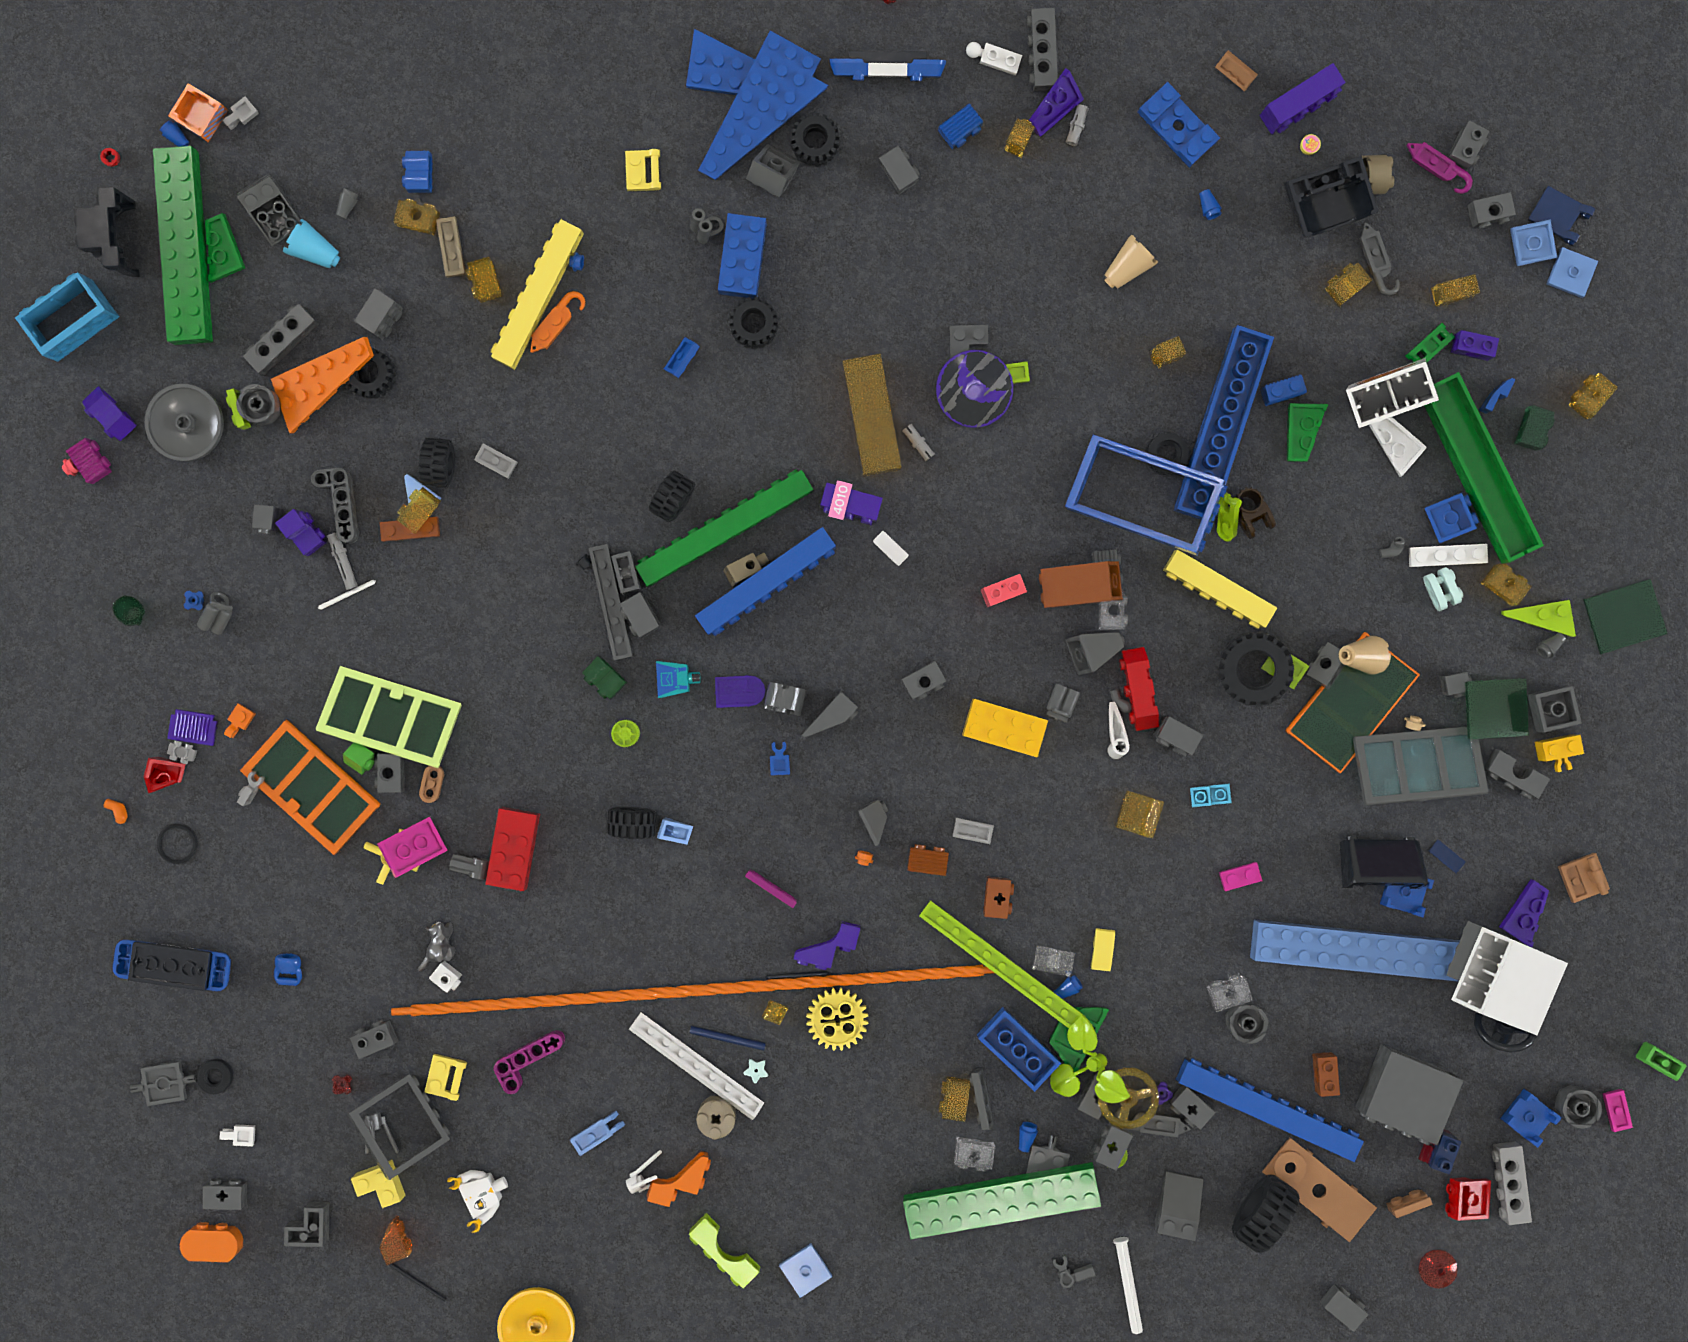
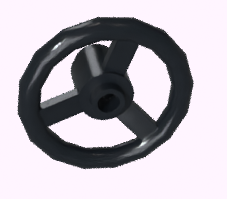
M1478 1012L1475 1013L1474 1026L1478 1036L1487 1045L1496 1050L1509 1053L1520 1052L1530 1047L1537 1038L1535 1034L1496 1019L1492 1037H1490L1482 1025V1017L1484 1015ZM1514 1033L1529 1034L1523 1042L1508 1045Z

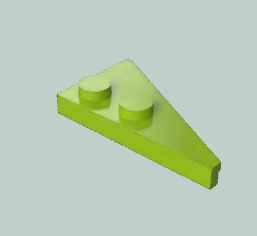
M1570 600L1501 611V614L1507 618L1519 620L1526 624L1545 628L1569 637L1576 636Z

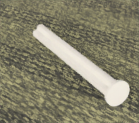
M1119 1237L1114 1239L1113 1243L1116 1244L1131 1331L1134 1334H1139L1143 1332L1127 1245L1129 1239L1127 1237Z

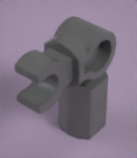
M1062 1255L1064 1260L1062 1264H1058L1056 1259L1053 1258L1054 1266L1059 1269L1057 1273L1060 1284L1064 1288L1072 1287L1075 1281L1079 1283L1096 1276L1092 1264L1074 1269V1272L1071 1273L1070 1268L1066 1267L1067 1258L1065 1255Z

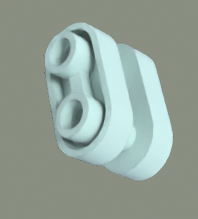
M1445 567L1438 570V577H1435L1433 573L1423 577L1433 605L1438 611L1447 609L1448 601L1452 605L1462 602L1463 592L1457 587L1455 583L1456 577L1451 569L1449 570ZM1440 584L1442 585V587H1443V589H1444L1445 595L1443 594V591H1442V589H1441V587H1440Z

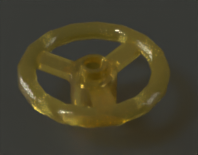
M1137 1068L1116 1070L1115 1072L1120 1077L1129 1075L1142 1079L1149 1088L1135 1091L1131 1086L1125 1085L1130 1097L1120 1102L1122 1107L1119 1119L1114 1117L1109 1111L1107 1103L1098 1098V1104L1103 1116L1111 1124L1119 1128L1134 1129L1145 1125L1153 1118L1158 1108L1159 1092L1156 1083L1147 1073ZM1151 1096V1105L1148 1111L1139 1119L1127 1121L1129 1110L1137 1104L1138 1099Z

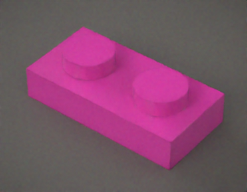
M1257 862L1219 872L1224 891L1262 881Z
M1618 1089L1602 1093L1611 1131L1617 1132L1633 1128L1624 1090Z

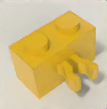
M1577 734L1535 742L1538 761L1556 760L1554 765L1555 772L1562 771V763L1565 764L1566 770H1571L1572 765L1568 757L1584 754L1581 735Z

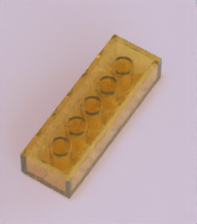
M881 354L843 360L844 375L863 477L901 470L902 466Z

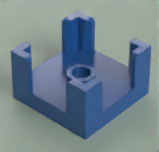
M1428 878V885L1420 889H1409V886H1385L1380 904L1424 917L1426 908L1422 907L1426 889H1432L1434 880Z
M1523 1089L1500 1119L1538 1148L1543 1142L1539 1135L1550 1122L1556 1125L1562 1117L1545 1106L1533 1094Z

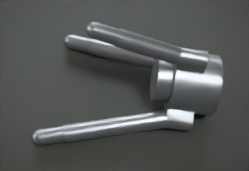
M380 1112L366 1115L365 1125L374 1140L375 1130L381 1129V1125H383L395 1152L398 1153L399 1149L386 1123L385 1116L381 1117ZM365 1145V1153L368 1154L369 1150Z

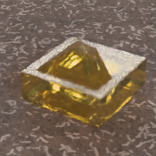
M770 1000L762 1018L781 1025L788 1007Z

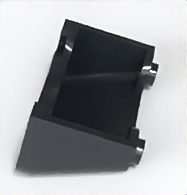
M1348 836L1346 840L1340 842L1342 888L1377 885L1409 886V889H1420L1428 885L1420 842L1415 840V837H1405L1403 840H1373Z

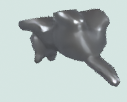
M437 922L425 928L431 933V942L427 948L425 959L418 967L419 971L425 969L430 961H450L453 958L455 948L448 943L453 932L451 922L445 926L443 923Z

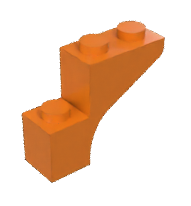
M704 1151L699 1152L672 1178H657L651 1181L647 1193V1201L670 1207L671 1201L674 1202L676 1199L677 1190L675 1189L697 1195L699 1189H702L704 1186V1171H708L711 1160L708 1159V1153Z

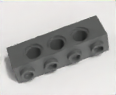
M1055 8L1031 9L1030 16H1027V28H1030L1031 35H1028V47H1031V54L1028 55V64L1032 66V73L1029 74V84L1033 85V92L1050 91L1058 79ZM1043 28L1046 33L1039 34L1036 29ZM1044 47L1047 52L1040 53L1037 48ZM1045 66L1048 71L1045 73L1040 72L1038 67Z
M302 305L292 306L283 319H278L269 332H264L255 345L253 344L246 349V354L243 357L259 374L265 376L320 324ZM297 321V327L291 330V323ZM283 334V341L277 343L278 335ZM269 347V354L263 356V350Z

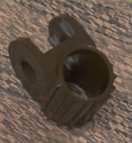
M1252 487L1240 490L1236 498H1250L1256 505V509L1252 511L1246 510L1242 506L1239 508L1238 522L1245 535L1249 539L1255 537L1254 532L1256 530L1252 523L1260 519L1263 520L1267 528L1272 529L1276 527L1273 514L1268 505L1263 501L1264 497H1262L1261 492L1257 491V489H1252Z

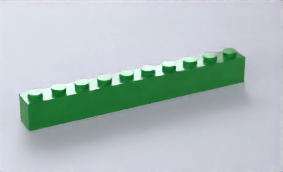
M797 469L787 474V479L783 481L778 479L770 484L771 488L765 491L763 488L754 493L755 497L749 501L746 498L737 503V508L724 510L721 512L722 516L715 520L713 517L704 522V527L700 529L695 527L687 532L688 536L685 538L678 537L671 541L672 545L666 549L663 546L654 551V556L650 558L645 556L638 560L639 564L635 567L646 586L650 587L814 492L802 470L798 472Z

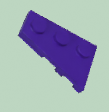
M1066 68L1029 119L1035 133L1040 137L1084 100L1071 72Z
M1531 879L1499 927L1526 946L1532 948L1534 944L1532 941L1533 936L1538 930L1539 925L1537 923L1540 914L1543 913L1549 890Z

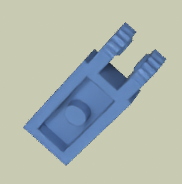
M617 1111L598 1120L570 1139L580 1156L611 1137L614 1132L625 1125L623 1121L618 1122L611 1129L607 1125L609 1121L614 1120L619 1115Z

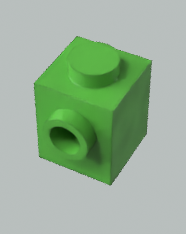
M353 742L343 753V761L362 775L366 770L369 771L373 767L374 753L363 745Z

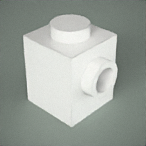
M443 961L429 979L447 993L459 986L461 983L459 979L462 974L446 961Z

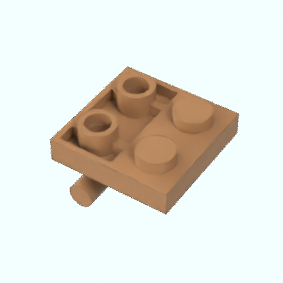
M1591 853L1558 866L1571 902L1576 903L1599 893L1601 895L1609 893L1608 890L1610 888L1596 853Z

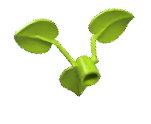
M1084 1015L1080 1016L1070 1026L1067 1038L1072 1048L1075 1050L1083 1049V1053L1091 1057L1087 1059V1066L1076 1072L1073 1071L1069 1064L1059 1065L1051 1074V1088L1062 1096H1073L1080 1089V1081L1076 1075L1089 1069L1092 1072L1099 1071L1096 1077L1098 1083L1095 1086V1092L1102 1101L1118 1103L1128 1099L1130 1094L1120 1075L1112 1070L1104 1071L1107 1065L1106 1057L1101 1053L1090 1052L1096 1049L1097 1035L1090 1021Z

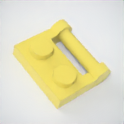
M660 150L625 151L627 191L660 190L661 182H659L658 161ZM646 158H651L652 182L646 183Z
M434 1054L424 1092L457 1101L463 1069H466L467 1062ZM451 1066H455L451 1091L446 1090Z

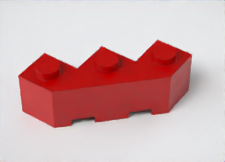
M1140 647L1121 651L1122 659H1119L1120 670H1124L1127 686H1124L1125 697H1129L1131 702L1130 723L1134 724L1136 731L1159 727V713L1157 706H1155L1154 686L1150 678L1148 669L1150 664L1145 648Z

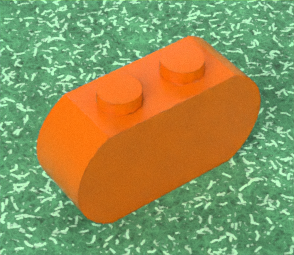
M206 1222L197 1223V1225L193 1226L182 1236L180 1241L181 1254L188 1261L229 1262L240 1252L243 1246V1236L240 1230L235 1226H228L227 1223H218L216 1225H209Z

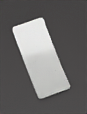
M884 531L873 540L898 566L909 556Z

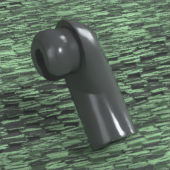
M1119 689L1110 691L1112 702L1116 703L1119 711L1123 713L1132 711L1131 702L1121 699Z

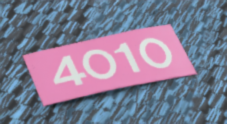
M837 480L829 517L844 519L852 484Z

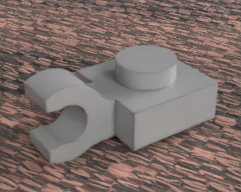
M245 96L230 107L233 113L223 121L232 130L240 121L245 125L258 115L259 112Z
M256 771L249 773V785L244 786L238 794L240 797L237 803L242 806L251 804L260 789L258 787L264 782L265 777L263 776L258 781L254 779Z

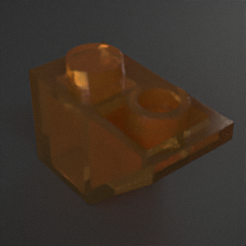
M395 1216L390 1221L379 1247L386 1265L408 1257L413 1248L411 1240L406 1237L404 1232L405 1225L402 1220H399L398 1216Z

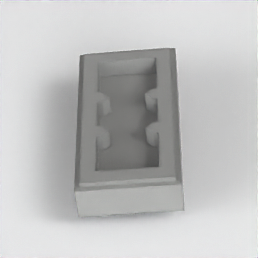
M956 818L952 837L990 844L994 825Z

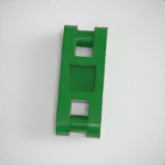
M1442 322L1409 351L1405 357L1416 362L1421 360L1417 355L1421 351L1425 355L1422 359L1425 358L1426 362H1428L1455 336L1452 332L1449 333L1445 329L1446 326ZM1438 334L1443 337L1442 341L1437 337Z

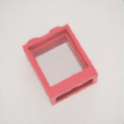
M1020 574L981 589L987 607L1027 592Z

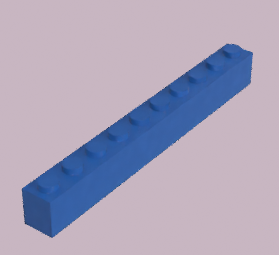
M1191 1058V1060L1184 1059L1176 1077L1178 1083L1355 1162L1364 1142L1356 1131L1351 1129L1345 1131L1341 1129L1342 1126L1334 1121H1331V1123L1325 1122V1118L1316 1113L1312 1116L1306 1113L1307 1110L1303 1107L1296 1105L1294 1108L1290 1106V1102L1279 1097L1277 1100L1272 1098V1094L1261 1089V1092L1254 1090L1255 1086L1247 1082L1241 1084L1237 1082V1078L1229 1074L1223 1076L1219 1074L1220 1071L1212 1066L1208 1068L1201 1066L1202 1062Z

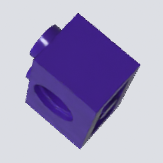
M1463 330L1454 334L1455 337L1453 338L1450 353L1486 361L1496 356L1499 338Z

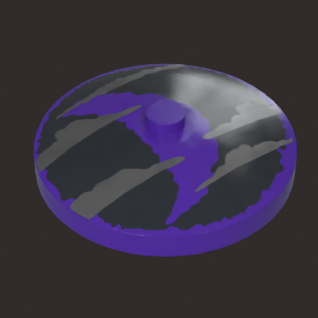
M966 350L954 355L942 367L936 383L937 399L943 412L955 423L966 427H983L998 420L1008 409L1013 396V380L1007 366L996 355L983 350Z

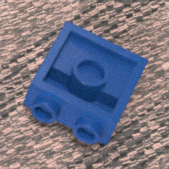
M1463 492L1425 507L1439 543L1477 529L1476 524L1480 522L1476 513H1471L1469 506L1472 503L1468 494L1464 496Z

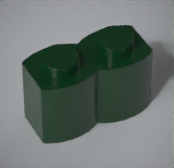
M597 656L582 672L585 675L583 679L591 686L594 684L599 689L597 691L598 694L604 699L607 697L612 699L627 684V681L601 656Z

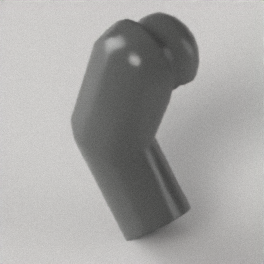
M1396 537L1389 548L1379 549L1380 559L1399 556L1405 546L1404 538Z

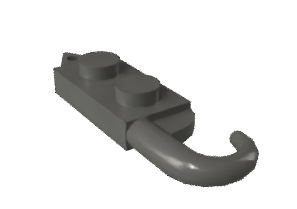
M1127 1106L1120 1107L1114 1115L1116 1125L1126 1130L1139 1131L1141 1133L1178 1138V1135L1191 1130L1177 1116L1138 1112L1134 1116L1132 1123L1124 1122L1120 1119V1114L1129 1109Z

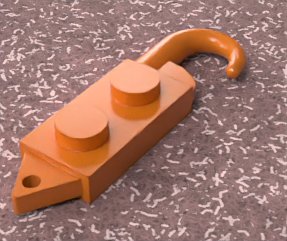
M576 291L568 292L557 306L551 310L531 335V353L544 348L548 349L569 323L572 316L566 305L572 298L580 300L581 305L579 309L583 310L585 298L581 293Z

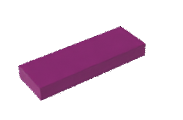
M752 869L748 870L745 875L746 878L794 908L797 903L796 898Z

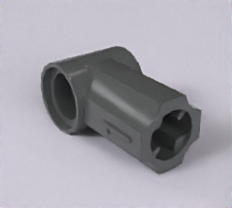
M453 854L449 870L468 874L475 879L486 880L490 860Z

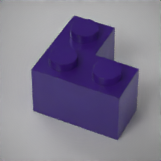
M293 509L275 522L287 539L293 540L305 556H310L327 543L324 539L326 537L324 532L319 527L316 528L312 523L314 519L308 512L305 513L302 510Z

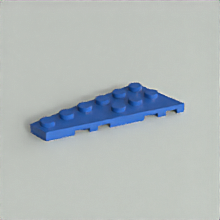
M694 29L686 87L737 95L755 59Z

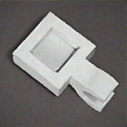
M235 1125L234 1130L223 1129V1131H220V1139L233 1140V1146H253L255 1141V1125Z

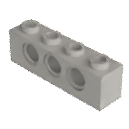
M1516 1141L1493 1144L1492 1159L1496 1164L1494 1176L1496 1181H1498L1499 1187L1496 1193L1501 1203V1208H1499L1500 1218L1508 1225L1531 1223L1532 1218L1523 1147ZM1511 1160V1165L1505 1168L1506 1162ZM1514 1180L1513 1185L1508 1187V1182ZM1516 1199V1203L1510 1206L1511 1200Z

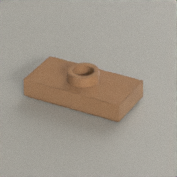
M1229 50L1215 67L1243 91L1250 86L1258 75Z

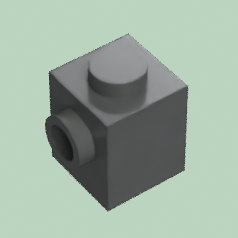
M1468 672L1439 676L1443 695H1453L1455 698L1465 696V692L1471 691L1472 678L1468 675Z

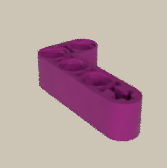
M559 1030L552 1031L501 1057L494 1065V1072L503 1090L508 1094H515L523 1084L518 1070L560 1049L565 1042L564 1034ZM553 1038L559 1039L558 1043L553 1042L548 1046L547 1043H549ZM534 1045L541 1046L542 1053H536ZM517 1054H523L525 1062L518 1061ZM500 1063H506L508 1065V1070H502L500 1068ZM508 1080L516 1081L517 1087H510Z

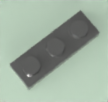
M977 1068L970 1075V1084L974 1087L975 1091L973 1099L974 1104L978 1107V1124H981L982 1130H989L994 1123L983 1068Z

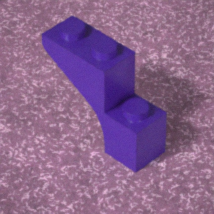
M842 921L838 933L832 939L797 949L794 954V960H797L798 964L806 966L808 963L815 964L816 968L822 970L831 968L836 946H839L840 950L846 952L855 950L860 925Z

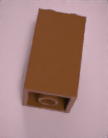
M1119 561L1041 569L1039 574V582L1043 589L1041 601L1044 604V608L1123 600Z

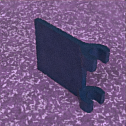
M1548 186L1528 220L1536 223L1551 219L1553 234L1561 237L1566 243L1573 246L1580 237L1579 234L1570 231L1577 217L1580 214L1585 219H1589L1596 209L1592 206L1581 204Z

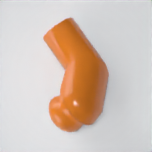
M106 799L104 808L113 810L115 821L118 824L125 823L128 817L125 805Z

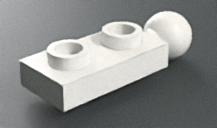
M971 42L966 47V53L969 57H981L980 64L1012 75L1017 74L1022 55L988 43L985 44L984 49L977 42Z

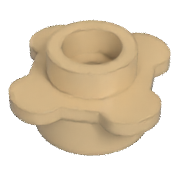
M1417 716L1404 718L1406 720L1405 727L1412 730L1421 731V728L1426 725L1423 724L1422 718Z

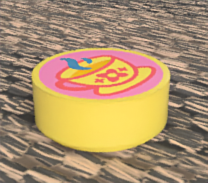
M1313 134L1305 136L1300 143V149L1306 155L1315 154L1321 146L1320 139Z

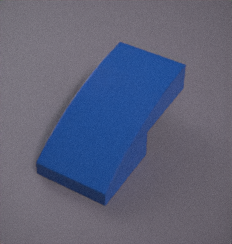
M1508 379L1498 385L1485 399L1479 411L1485 414L1492 412L1498 399L1508 397L1515 379Z

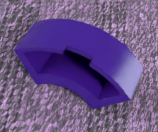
M99 386L82 401L86 408L84 410L86 414L91 418L95 417L105 428L104 432L110 438L115 437L121 441L137 426L126 411L122 412L116 405L117 402Z

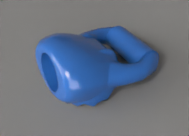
M279 954L276 956L274 978L278 985L297 986L300 983L302 971L300 968L301 959L298 955ZM279 974H296L297 978L279 977Z

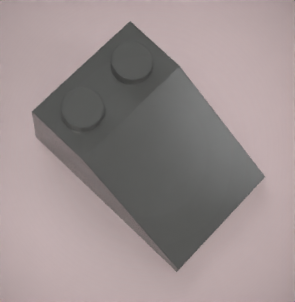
M840 692L806 729L802 736L813 735L846 722L847 719L852 721L858 714L856 710L858 706L843 692Z
M1165 1171L1154 1223L1157 1233L1195 1241L1200 1219L1203 1178Z

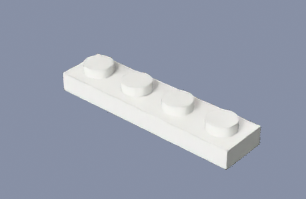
M1487 544L1408 548L1409 567L1488 563Z

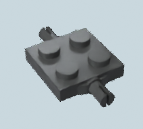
M181 1061L142 1067L141 1084L130 1085V1089H132L130 1092L142 1091L146 1098L147 1106L187 1099L186 1084L197 1082V1075L185 1076Z
M1050 1134L1048 1145L1032 1144L1026 1174L1068 1166L1070 1153L1055 1147L1058 1136L1054 1135L1053 1139V1135Z

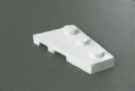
M1393 417L1369 424L1399 477L1403 476L1427 448Z

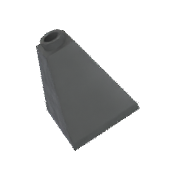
M1119 633L1081 634L1065 639L1078 675L1096 671L1124 648L1125 644L1123 635Z

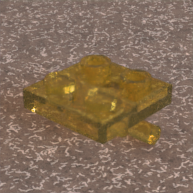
M1126 790L1115 827L1153 839L1164 802Z

